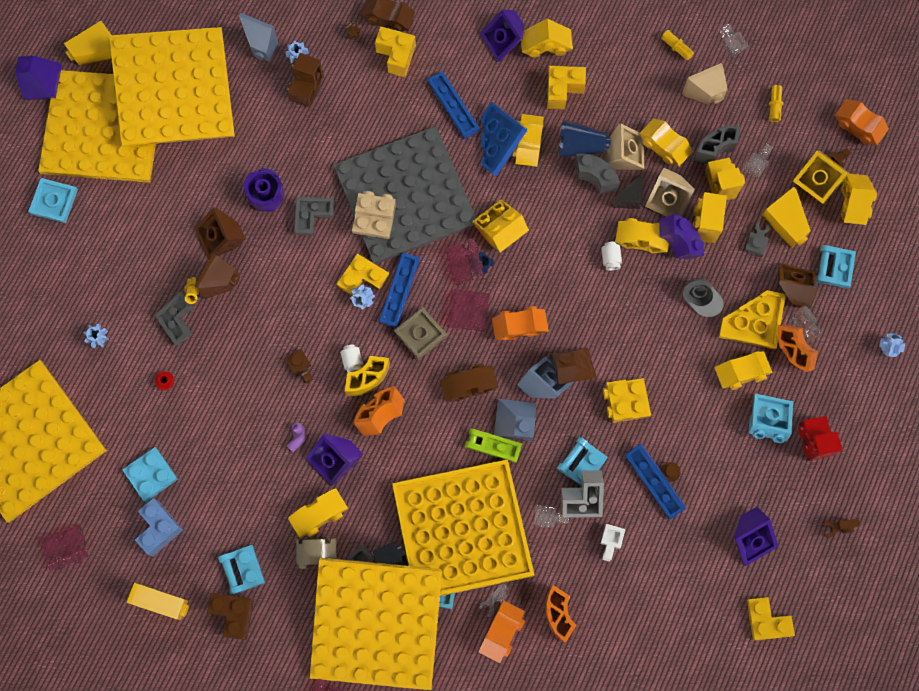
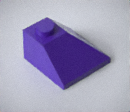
M502 9L480 32L497 62H500L523 39L524 23L515 10Z
M37 56L18 57L15 76L23 99L56 98L62 64Z
M325 433L305 459L333 486L355 466L363 456V453L350 440Z
M758 507L740 516L734 538L744 566H747L779 546L770 518Z

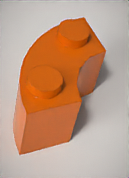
M846 99L835 114L838 125L859 138L864 144L878 145L889 130L884 117L868 110L862 101Z
M536 306L527 307L526 310L510 313V311L499 312L498 316L492 318L495 340H514L522 335L532 337L549 332L546 312L544 309H537Z
M787 324L778 325L779 345L788 360L801 370L807 372L814 370L818 351L812 349L806 343L803 336V328Z
M395 386L374 394L375 398L367 405L363 404L357 412L353 423L363 436L381 434L384 426L389 421L402 416L404 398Z
M552 585L546 598V618L554 635L560 641L566 643L577 625L568 614L570 596Z
M503 600L478 652L498 663H501L504 656L508 658L513 647L509 644L516 630L520 631L523 627L525 620L522 617L525 611Z

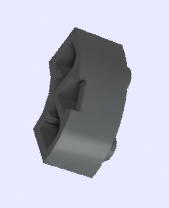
M724 126L708 134L702 140L693 161L708 164V162L714 161L715 157L721 153L733 152L738 144L741 126Z
M576 154L574 163L578 180L591 182L597 188L599 194L616 192L618 190L619 178L615 170L605 160L590 154Z

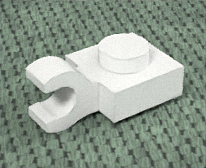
M609 524L605 525L600 543L606 545L602 560L610 562L614 548L620 550L625 529Z

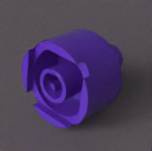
M262 168L254 173L251 172L246 177L244 190L251 206L259 211H275L284 199V188L278 175L270 169Z

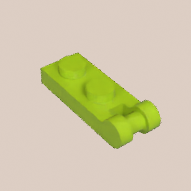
M470 428L468 433L470 437L464 446L466 449L517 463L522 443ZM477 438L483 439L481 445L476 444Z

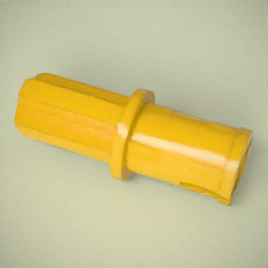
M667 30L662 35L661 39L672 47L673 52L676 51L686 60L693 56L694 52L683 43L682 39L679 40L672 34L670 30Z
M781 85L772 86L771 101L768 103L770 106L769 121L771 122L781 121V108L783 106L781 101Z
M192 277V279L188 278L187 285L184 288L186 293L185 301L188 304H194L198 299L197 295L199 293L194 287L197 282L195 277Z

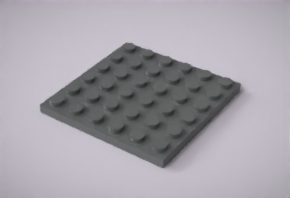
M436 126L334 164L335 171L354 217L358 193L363 194L364 191H370L374 193V196L381 197L382 194H389L393 196V199H396L390 239L362 235L374 264L475 226L472 221L476 217Z

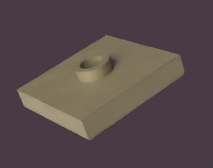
M423 307L394 330L397 337L418 360L447 337V333Z

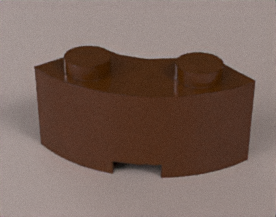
M366 0L360 16L366 19V22L370 25H378L401 32L409 31L415 11L404 2Z
M477 364L473 366V369L459 373L457 371L449 372L446 374L447 377L440 380L446 402L461 401L472 396L486 394L499 387L493 366H484V364Z

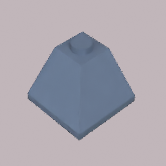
M240 13L239 17L254 57L259 60L270 61L279 44L274 26Z
M544 357L528 370L517 385L531 398H557L574 382L558 384L552 361Z
M498 399L494 435L506 439L532 442L536 419V403Z

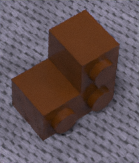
M299 53L298 58H295L292 63L294 79L292 82H289L287 93L291 101L310 107L324 78L319 59Z
M210 593L207 613L227 616L223 637L247 640L254 599Z

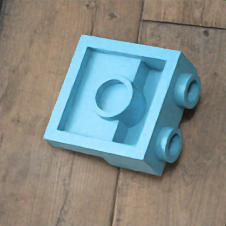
M754 394L748 434H753L757 439L772 438L776 443L787 442L792 434L793 401Z

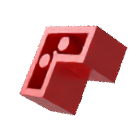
M827 416L807 419L799 423V436L803 438V451L809 461L832 457L843 451L838 431L831 432Z

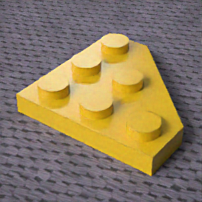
M767 290L727 315L721 321L719 338L775 350L778 344V325H781L786 294Z

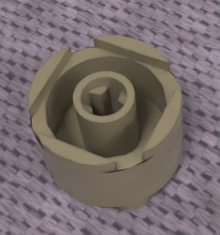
M330 538L296 539V564H299V569L314 567L315 564H319L320 558L337 559L336 538L331 539V542Z

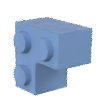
M154 498L138 511L150 527L137 537L135 541L149 556H155L183 531L182 527L164 506Z

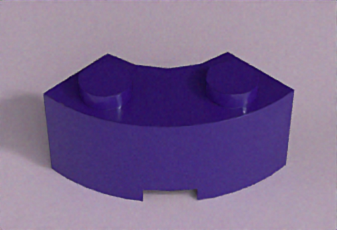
M675 214L659 219L660 238L665 239L671 245L675 258L690 260L704 256V243L695 227L688 220Z

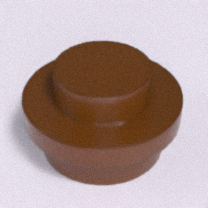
M349 21V24L345 26L350 37L358 38V33L361 32L358 24Z
M668 462L661 468V472L668 482H674L680 477L681 470L676 463Z

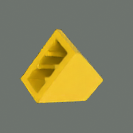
M99 21L64 43L68 49L65 53L71 61L75 60L78 65L111 60L109 39L111 34L103 22Z
M793 187L762 214L791 248L797 244L801 246L808 240L806 236L811 231L797 190Z
M134 583L127 600L129 604L178 620L185 617L189 609V605H187L188 600Z

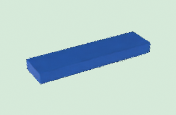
M441 71L428 78L427 83L463 139L465 140L479 132V126L444 72Z
M402 252L379 319L380 324L393 328L398 327L420 257Z
M642 443L625 454L630 464L670 520L687 509Z

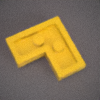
M357 254L338 281L337 286L353 295L352 290L355 287H359L363 281L380 290L389 273Z
M768 597L747 600L753 640L795 636L792 616L772 618Z

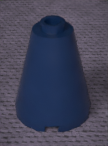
M563 120L560 132L561 142H559L560 157L606 152V148L610 149L611 137H608V133L569 120Z

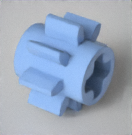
M296 41L291 45H287L289 51L285 52L286 57H290V63H293V60L298 58L299 53H309L308 48H304V42L298 43Z
M362 284L360 287H355L352 290L353 295L350 299H352L354 306L361 307L363 310L366 306L370 307L373 304L372 299L375 295H373L371 288L364 287Z
M97 324L96 327L89 325L87 332H83L87 336L84 341L87 344L91 343V347L94 349L96 345L104 347L103 343L105 340H109L105 336L108 331L105 328L101 329L100 324Z
M890 333L885 336V339L881 338L879 347H881L884 355L896 357L900 352H904L906 343H903L900 335Z

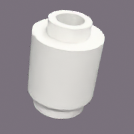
M615 242L605 243V246L601 247L603 266L608 271L620 269V264H622L620 245Z
M355 345L343 347L344 350L340 353L344 369L347 372H355L362 369L363 361L359 347H355Z

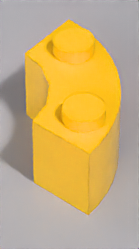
M522 114L521 121L518 122L528 130L513 151V157H516L515 164L537 167L544 117Z
M653 118L639 133L643 138V144L661 156L664 162L669 165L680 166L693 152L687 139L674 132L666 121Z
M634 218L618 222L615 243L626 249H639L652 254L668 252L669 243L665 239L660 238L659 223L640 222Z
M754 352L714 367L722 388H730L731 390L742 387L741 384L753 380L756 383L767 379L766 375L772 373L765 352Z
M369 356L368 362L362 369L355 372H347L346 396H359L375 389L388 373L390 366L389 358Z
M335 488L316 498L313 503L303 506L289 516L288 519L299 538L306 535L312 537L319 532L318 528L331 520L336 522L343 517L342 513L348 507Z

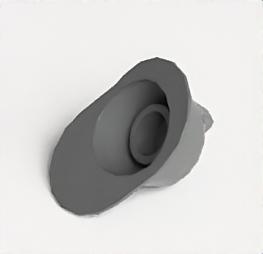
M692 278L691 282L684 287V299L698 314L705 317H713L722 311L723 299L708 280Z

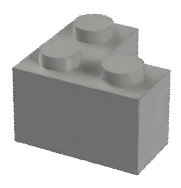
M601 470L582 471L581 488H561L562 517H602L604 480Z

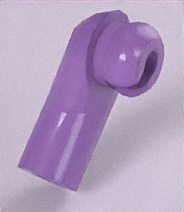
M300 423L292 425L294 439L287 445L292 452L300 447L306 439L305 428Z

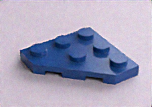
M491 101L481 116V124H483L481 148L484 149V157L481 158V162L484 168L497 176L528 129Z

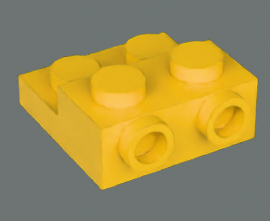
M644 378L606 383L605 388H603L604 399H608L609 406L606 409L608 418L612 419V423L651 416Z

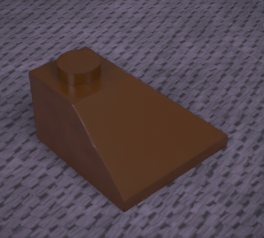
M213 208L194 227L208 260L212 254L220 256L236 249L246 239L239 223L218 208Z
M212 254L194 287L202 298L207 299L231 291L232 287H235L239 282V273L236 268L217 255Z
M779 263V284L791 303L799 308H811L818 291L816 272Z
M588 348L550 354L558 384L596 378V372Z

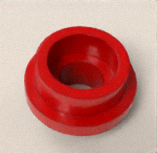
M162 371L155 377V385L160 390H169L174 385V376L168 371ZM166 377L167 382L161 383L162 378Z

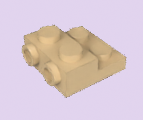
M364 191L363 194L358 193L352 233L390 239L396 199H393V196L389 194H382L379 197L374 196V193L370 191Z

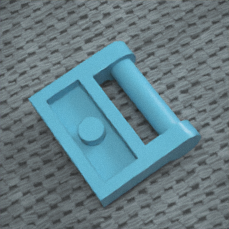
M827 245L821 246L820 253L822 254L819 273L816 276L817 284H828L849 289L851 287L856 251ZM829 254L834 255L831 277L826 276Z
M579 437L575 447L563 463L557 466V469L581 487L582 471L599 470L608 457L590 445L585 439ZM584 448L588 452L572 472L569 470V467Z
M253 545L218 557L219 562L223 565L230 586V596L265 583ZM232 559L236 560L243 584L239 586L230 563Z

